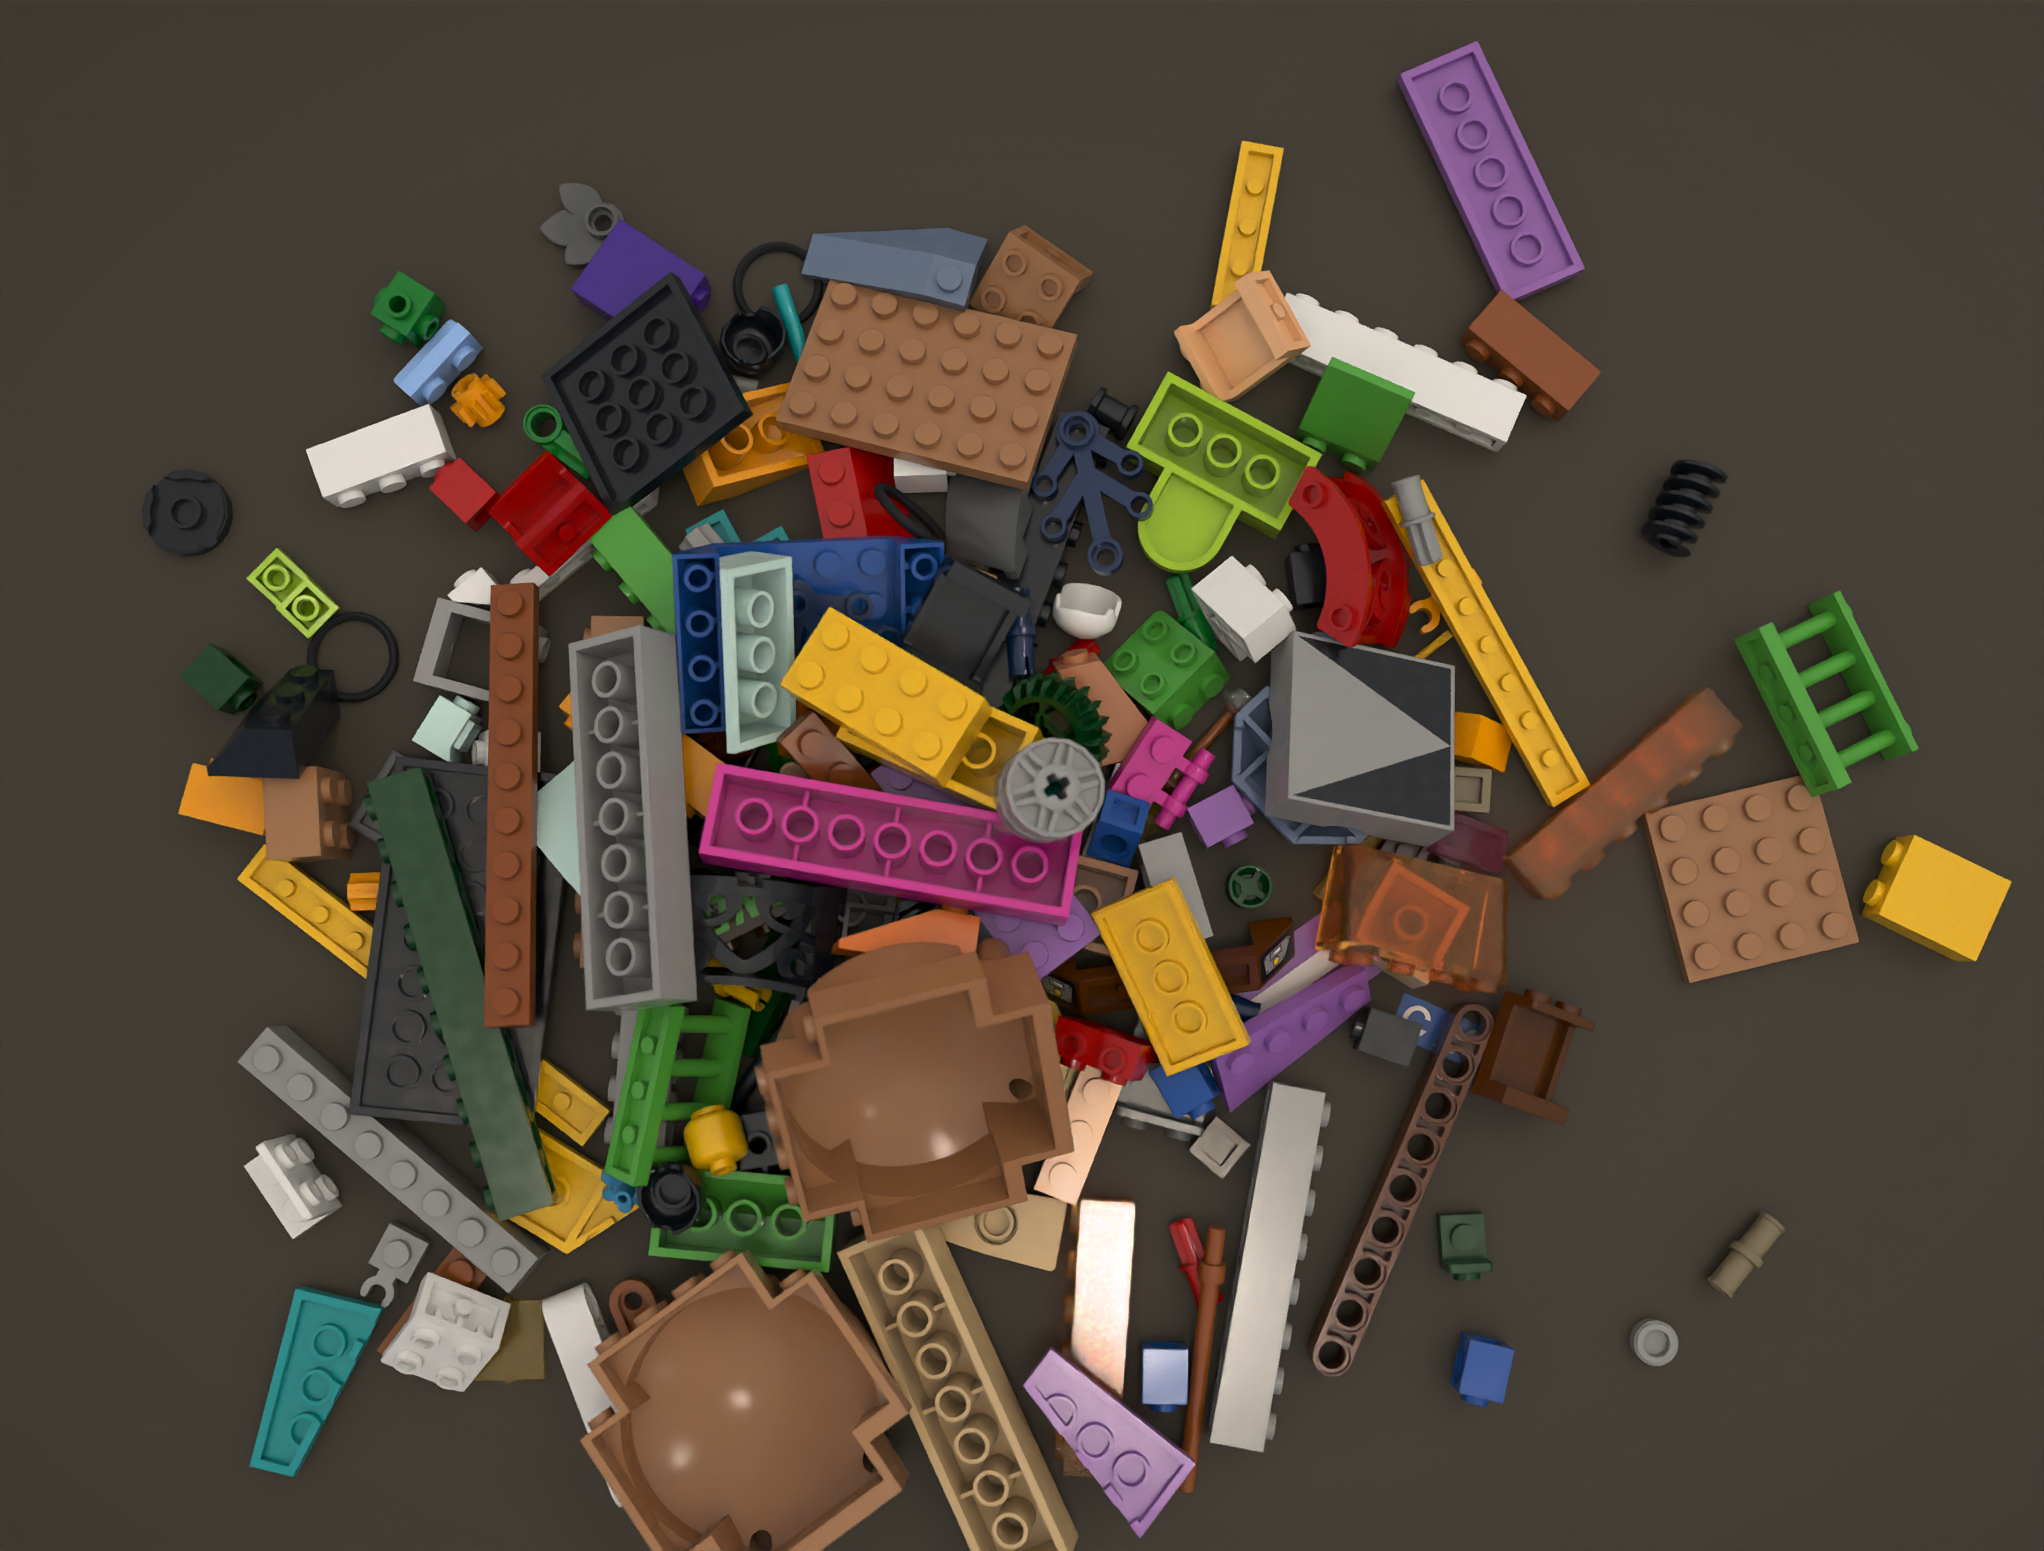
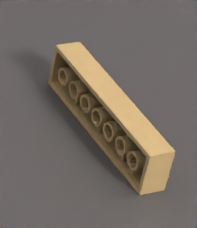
M935 1225L867 1243L865 1233L851 1239L837 1254L892 1377L912 1405L909 1412L910 1417L970 1550L1073 1551L1079 1535L939 1226Z

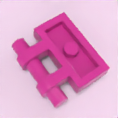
M1152 716L1108 783L1105 791L1107 792L1110 789L1149 802L1150 806L1155 801L1162 806V809L1154 819V822L1168 831L1177 816L1182 818L1187 808H1189L1185 804L1198 784L1204 785L1210 775L1207 770L1216 756L1201 747L1192 762L1186 759L1183 755L1192 741ZM1177 768L1184 775L1171 795H1169L1162 788L1174 769Z

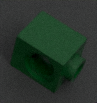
M211 643L180 675L218 711L231 715L248 709L257 699L258 694L256 692L264 684L227 649Z

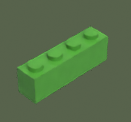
M630 506L613 515L589 539L596 547L591 552V555L607 573L613 569L624 580L619 585V588L635 606L640 602L645 605L651 613L646 620L653 629L676 635L672 551L639 512Z

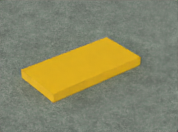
M1175 876L1097 908L1091 913L1167 1077L1249 1045L1251 1039Z

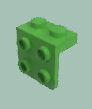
M1162 610L1154 612L1103 663L1125 693L1140 704L1150 717L1154 716L1175 731L1188 725L1194 714L1210 698L1216 696L1222 690L1224 684L1231 678L1217 654Z

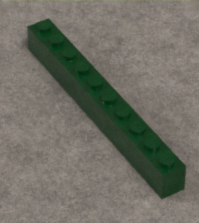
M417 767L368 782L367 786L370 794L364 796L365 806L372 821L378 820L383 837L377 839L378 849L383 862L386 865L391 863L396 881L390 883L391 892L398 908H405L409 924L404 925L407 944L411 951L417 950L422 967L417 969V977L425 995L430 993L435 1007V1011L430 1012L433 1030L438 1038L444 1037L449 1054L443 1056L445 1070L451 1082L457 1080L462 1098L456 1100L458 1113L464 1125L470 1124L475 1141L470 1142L472 1159L477 1169L483 1167L488 1185L483 1186L486 1205L491 1213L497 1211L499 1221L552 1205L559 1199L508 1029H489L484 1027L485 953L429 770Z

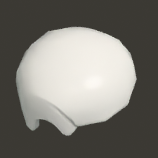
M1068 583L1063 586L1061 593H1058L1055 597L1053 618L1056 624L1071 636L1079 639H1098L1111 632L1115 627L1122 601L1114 592L1103 587L1086 583Z

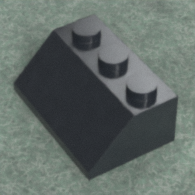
M312 665L290 668L251 708L208 765V776L299 779L340 718L334 670L317 669V667Z

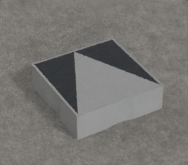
M1293 631L1287 638L1271 651L1269 710L1272 720V740L1267 755L1265 816L1321 827H1348L1373 837L1425 847L1431 846L1454 832L1455 666L1358 644L1355 647H1347L1338 640Z

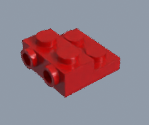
M1058 1017L1054 1032L1058 1055H1061L1059 1061L1062 1065L1080 1071H1085L1086 1065L1102 1070L1101 1079L1126 1086L1128 1080H1143L1148 1063H1159L1158 1056L1149 1040L1084 1017Z

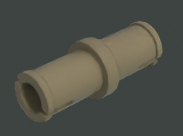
M1761 1211L1758 1215L1759 1217L1739 1241L1733 1240L1728 1247L1731 1252L1706 1280L1726 1298L1731 1299L1734 1292L1753 1269H1760L1764 1264L1762 1257L1786 1230L1781 1223L1767 1213Z

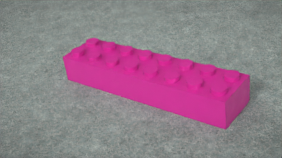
M717 763L699 855L703 863L1064 926L1069 918L1083 830L1050 843L1029 842L1013 834L1000 820L998 812Z

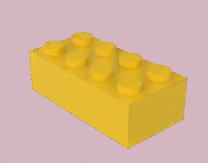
M831 607L828 608L780 683L794 699L942 788H945L993 712L983 696Z
M991 707L993 712L945 788H942L841 726L835 736L847 749L977 808L997 812L994 803L995 780L1003 764L1029 744L1044 739L1038 727Z

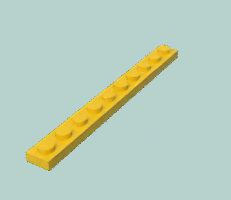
M264 844L237 880L366 979L374 924L357 911H351L348 904L295 863L267 860L266 844ZM543 1056L536 1111L583 1147L589 1142L613 1109Z

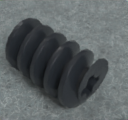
M1689 459L1678 460L1673 463L1670 469L1671 476L1667 477L1663 483L1664 491L1658 493L1655 500L1657 506L1652 507L1648 514L1650 521L1645 522L1641 529L1644 539L1656 549L1668 555L1684 558L1689 557L1691 552L1682 546V543L1696 544L1698 536L1690 531L1689 528L1703 529L1706 524L1704 519L1698 516L1697 513L1711 514L1713 506L1704 497L1717 499L1721 493L1711 483L1724 484L1728 478L1725 472L1715 466Z

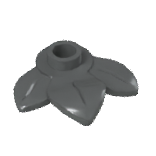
M581 183L560 184V197L566 209L546 220L540 226V231L552 243L566 247L565 262L567 265H587L618 220L621 219L625 222V219L615 205L602 202L598 192L593 187ZM601 221H611V227L608 230H598V225Z

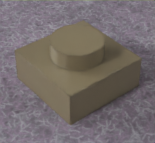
M1454 766V812L1489 813L1492 769Z

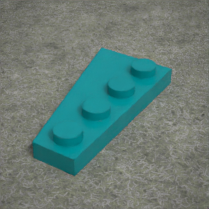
M305 1286L295 1289L249 1467L291 1477L300 1472L386 1308L379 1304Z

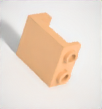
M1270 270L1245 274L1234 283L1237 288L1236 291L1196 322L1180 326L1174 331L1179 342L1180 351L1185 359L1190 362L1197 374L1201 389L1226 403L1238 400L1311 347Z

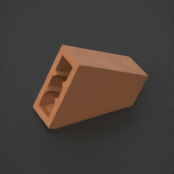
M1076 649L1063 653L1061 655L1062 660L1052 662L1054 673L1060 672L1063 680L1067 677H1076V688L1078 690L1082 687L1090 686L1087 697L1091 701L1102 700L1100 707L1097 709L1098 714L1109 717L1107 724L1102 728L1112 734L1110 740L1104 744L1110 751L1107 757L1101 761L1102 766L1123 761L1148 721L1095 652L1088 653L1087 649Z

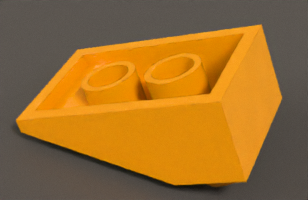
M790 382L742 393L753 415L683 468L697 506L737 497L808 469L806 456L825 452L820 439L778 429L776 418Z

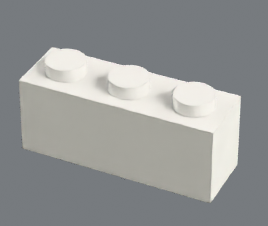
M429 404L306 449L322 497L333 505L342 508L360 505L366 501L365 496L378 491L389 493L400 490L407 485L406 481L422 475L424 478L434 477L443 465L448 462L454 463L457 459L441 415Z

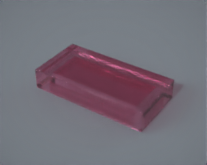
M1454 812V832L1427 847L1426 852L1490 874H1501L1509 831Z

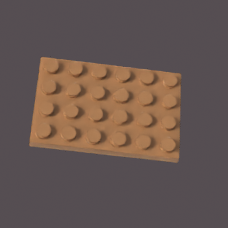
M830 280L776 418L777 427L780 430L1028 491L1078 344L1077 334L968 308L964 312L934 305L930 302L917 301L887 292H879L849 283Z

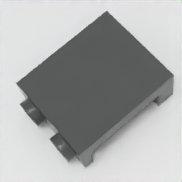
M1137 1015L1133 1035L1150 1041ZM1210 1060L1206 1061L1205 1064L1214 1077ZM1160 1061L1159 1063H1148L1143 1080H1128L1127 1085L1122 1086L1114 1108L1115 1115L1123 1117L1122 1125L1147 1131L1148 1124L1165 1127V1136L1190 1142L1191 1135L1202 1137L1205 1114L1192 1120L1190 1115L1186 1113L1176 1119L1149 1073L1161 1065Z

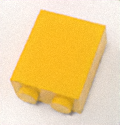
M1919 836L1896 837L1883 851L1881 863L1884 865L1878 878L1869 884L1864 893L1863 902L1866 905L1861 916L1956 962H1976L2012 881Z

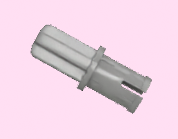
M1417 474L1392 482L1391 486L1394 489L1403 521L1400 522V527H1406L1416 563L1419 566H1427L1442 559V552L1431 519L1435 517V513L1429 511L1420 475Z

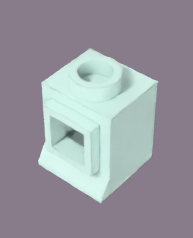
M439 695L412 738V741L447 762L462 763V751L468 752L473 741L483 728L479 725L482 718L476 715L480 707L459 695H456L453 701Z

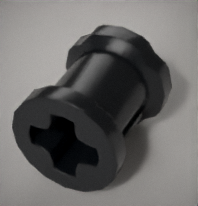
M1101 387L1094 396L1087 413L1091 414L1099 425L1105 426L1114 432L1116 439L1122 441L1138 413L1139 406L1135 404L1128 406L1109 396L1107 389Z

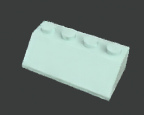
M749 551L719 557L727 753L736 754L775 742L778 736L796 721V699L791 697L780 685L795 661L792 557Z

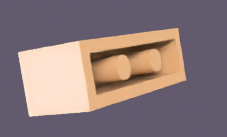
M1086 1065L1085 1071L1078 1070L1066 1101L1075 1152L1042 1160L1033 1183L1035 1190L1076 1206L1122 1089L1121 1085L1101 1079L1102 1070Z

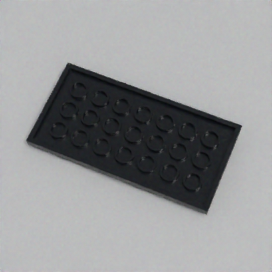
M396 756L393 775L417 767L429 770L485 953L488 766ZM538 772L537 792L558 774ZM538 846L535 1027L507 1028L534 1117H536L565 878ZM382 860L349 1114L464 1125L459 1116L456 1103L458 1098H462L457 1080L450 1081L444 1066L443 1056L449 1054L444 1037L438 1038L431 1024L430 1012L435 1011L430 993L426 995L423 993L418 981L417 969L422 967L417 950H410L405 938L404 925L409 924L405 908H398L391 892L390 883L396 881L391 863L386 865Z

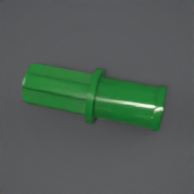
M1177 573L1166 580V585L1179 616L1176 621L1214 652L1220 650L1211 627L1191 590L1194 587V583L1190 573Z

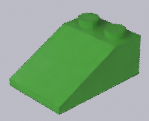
M1331 357L1310 399L1294 439L1321 453L1322 456L1328 453L1340 458V463L1350 470L1363 473L1366 469L1373 472L1405 415L1415 392Z

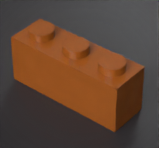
M1502 289L1459 340L1465 345V350L1470 357L1480 363L1486 362L1498 372L1499 379L1511 382L1517 387V390L1519 389L1523 394L1527 395L1532 400V407L1539 414L1546 418L1552 417L1557 422L1574 406L1602 373Z

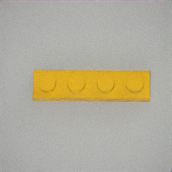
M1242 141L1210 310L1237 290L1234 285L1237 280L1247 273L1260 272L1262 269L1284 148Z

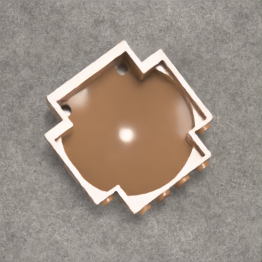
M993 937L985 938L978 943L975 952L963 955L960 947L957 945L937 942H913L882 947L854 957L835 967L816 981L807 990L809 1001L792 1009L787 1015L778 1033L776 1042L760 1046L764 1065L755 1067L761 1096H764L766 1103L765 1110L770 1131L774 1134L775 1141H777L774 1143L780 1169L790 1168L792 1176L784 1178L790 1206L799 1204L804 1222L850 1210L853 1226L863 1225L867 1243L1026 1202L1028 1198L1022 1165L1075 1152L1049 1000L1029 951L1011 956L1007 944L1000 939Z
M730 1249L709 1265L714 1273L707 1278L703 1272L696 1277L693 1276L671 1292L676 1299L674 1302L668 1304L665 1299L637 1316L633 1321L638 1328L624 1338H622L619 1332H616L595 1347L599 1356L587 1365L618 1412L615 1413L610 1406L590 1420L587 1424L592 1431L579 1441L652 1551H821L903 1490L910 1472L897 1455L893 1442L885 1436L884 1431L909 1414L912 1405L888 1372L879 1347L860 1319L838 1299L818 1268L806 1274L801 1267L781 1282L776 1275L765 1274L749 1249L736 1255L733 1249Z

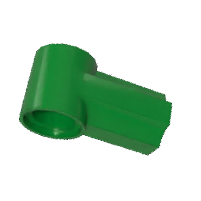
M544 404L533 406L528 410L523 419V427L527 436L539 447L551 452L554 457L590 482L592 478L559 412L555 408ZM548 418L555 419L556 429L554 433L547 437H539L538 427L540 423Z

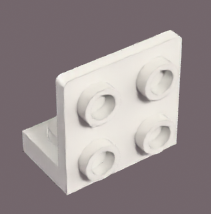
M295 1134L263 1141L256 1146V1150L260 1155L244 1165L292 1239L301 1236L342 1207L337 1199L339 1191L335 1183L327 1175H321L312 1161L314 1159L312 1149L302 1138H297Z
M428 1272L420 1283L410 1318L383 1352L381 1362L394 1367L403 1374H413L435 1382L443 1389L464 1392L498 1351L511 1304Z

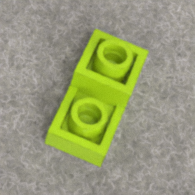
M276 548L246 578L276 606L275 609L308 639L340 609L335 601L280 548Z

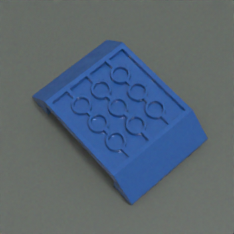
M887 535L712 543L672 553L681 734L726 731L719 557L749 551L792 557V579L808 583L816 594L848 595L854 591L865 593L873 603V611L868 618L855 620L846 612L840 613L864 627H877L884 623L891 624L902 636L944 560V542ZM793 596V610H798L803 605V598L801 596ZM862 598L854 600L851 604V610L854 613H859L865 608V600ZM818 612L817 614L823 618L826 612ZM804 625L802 627L800 652L812 635ZM885 631L881 637L892 642L894 634L892 631Z

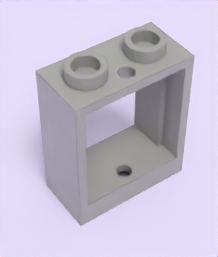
M438 597L413 681L425 687L489 704V690L446 679V675L463 618L490 625V611ZM540 625L539 663H544L549 654L551 641L550 638H547L548 630Z
M1182 832L1139 844L1134 854L1145 888L1175 876L1203 938L1214 936Z

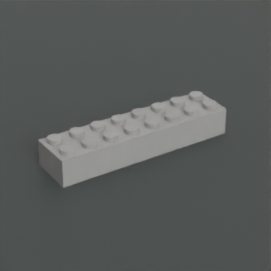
M638 625L568 644L586 1010L626 1012L697 1001L676 635Z

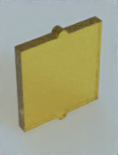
M507 1295L502 1301L511 1304L500 1347L473 1381L503 1380L504 1384L509 1385L513 1380L546 1378V1322L542 1311L543 1299L513 1300L511 1295Z

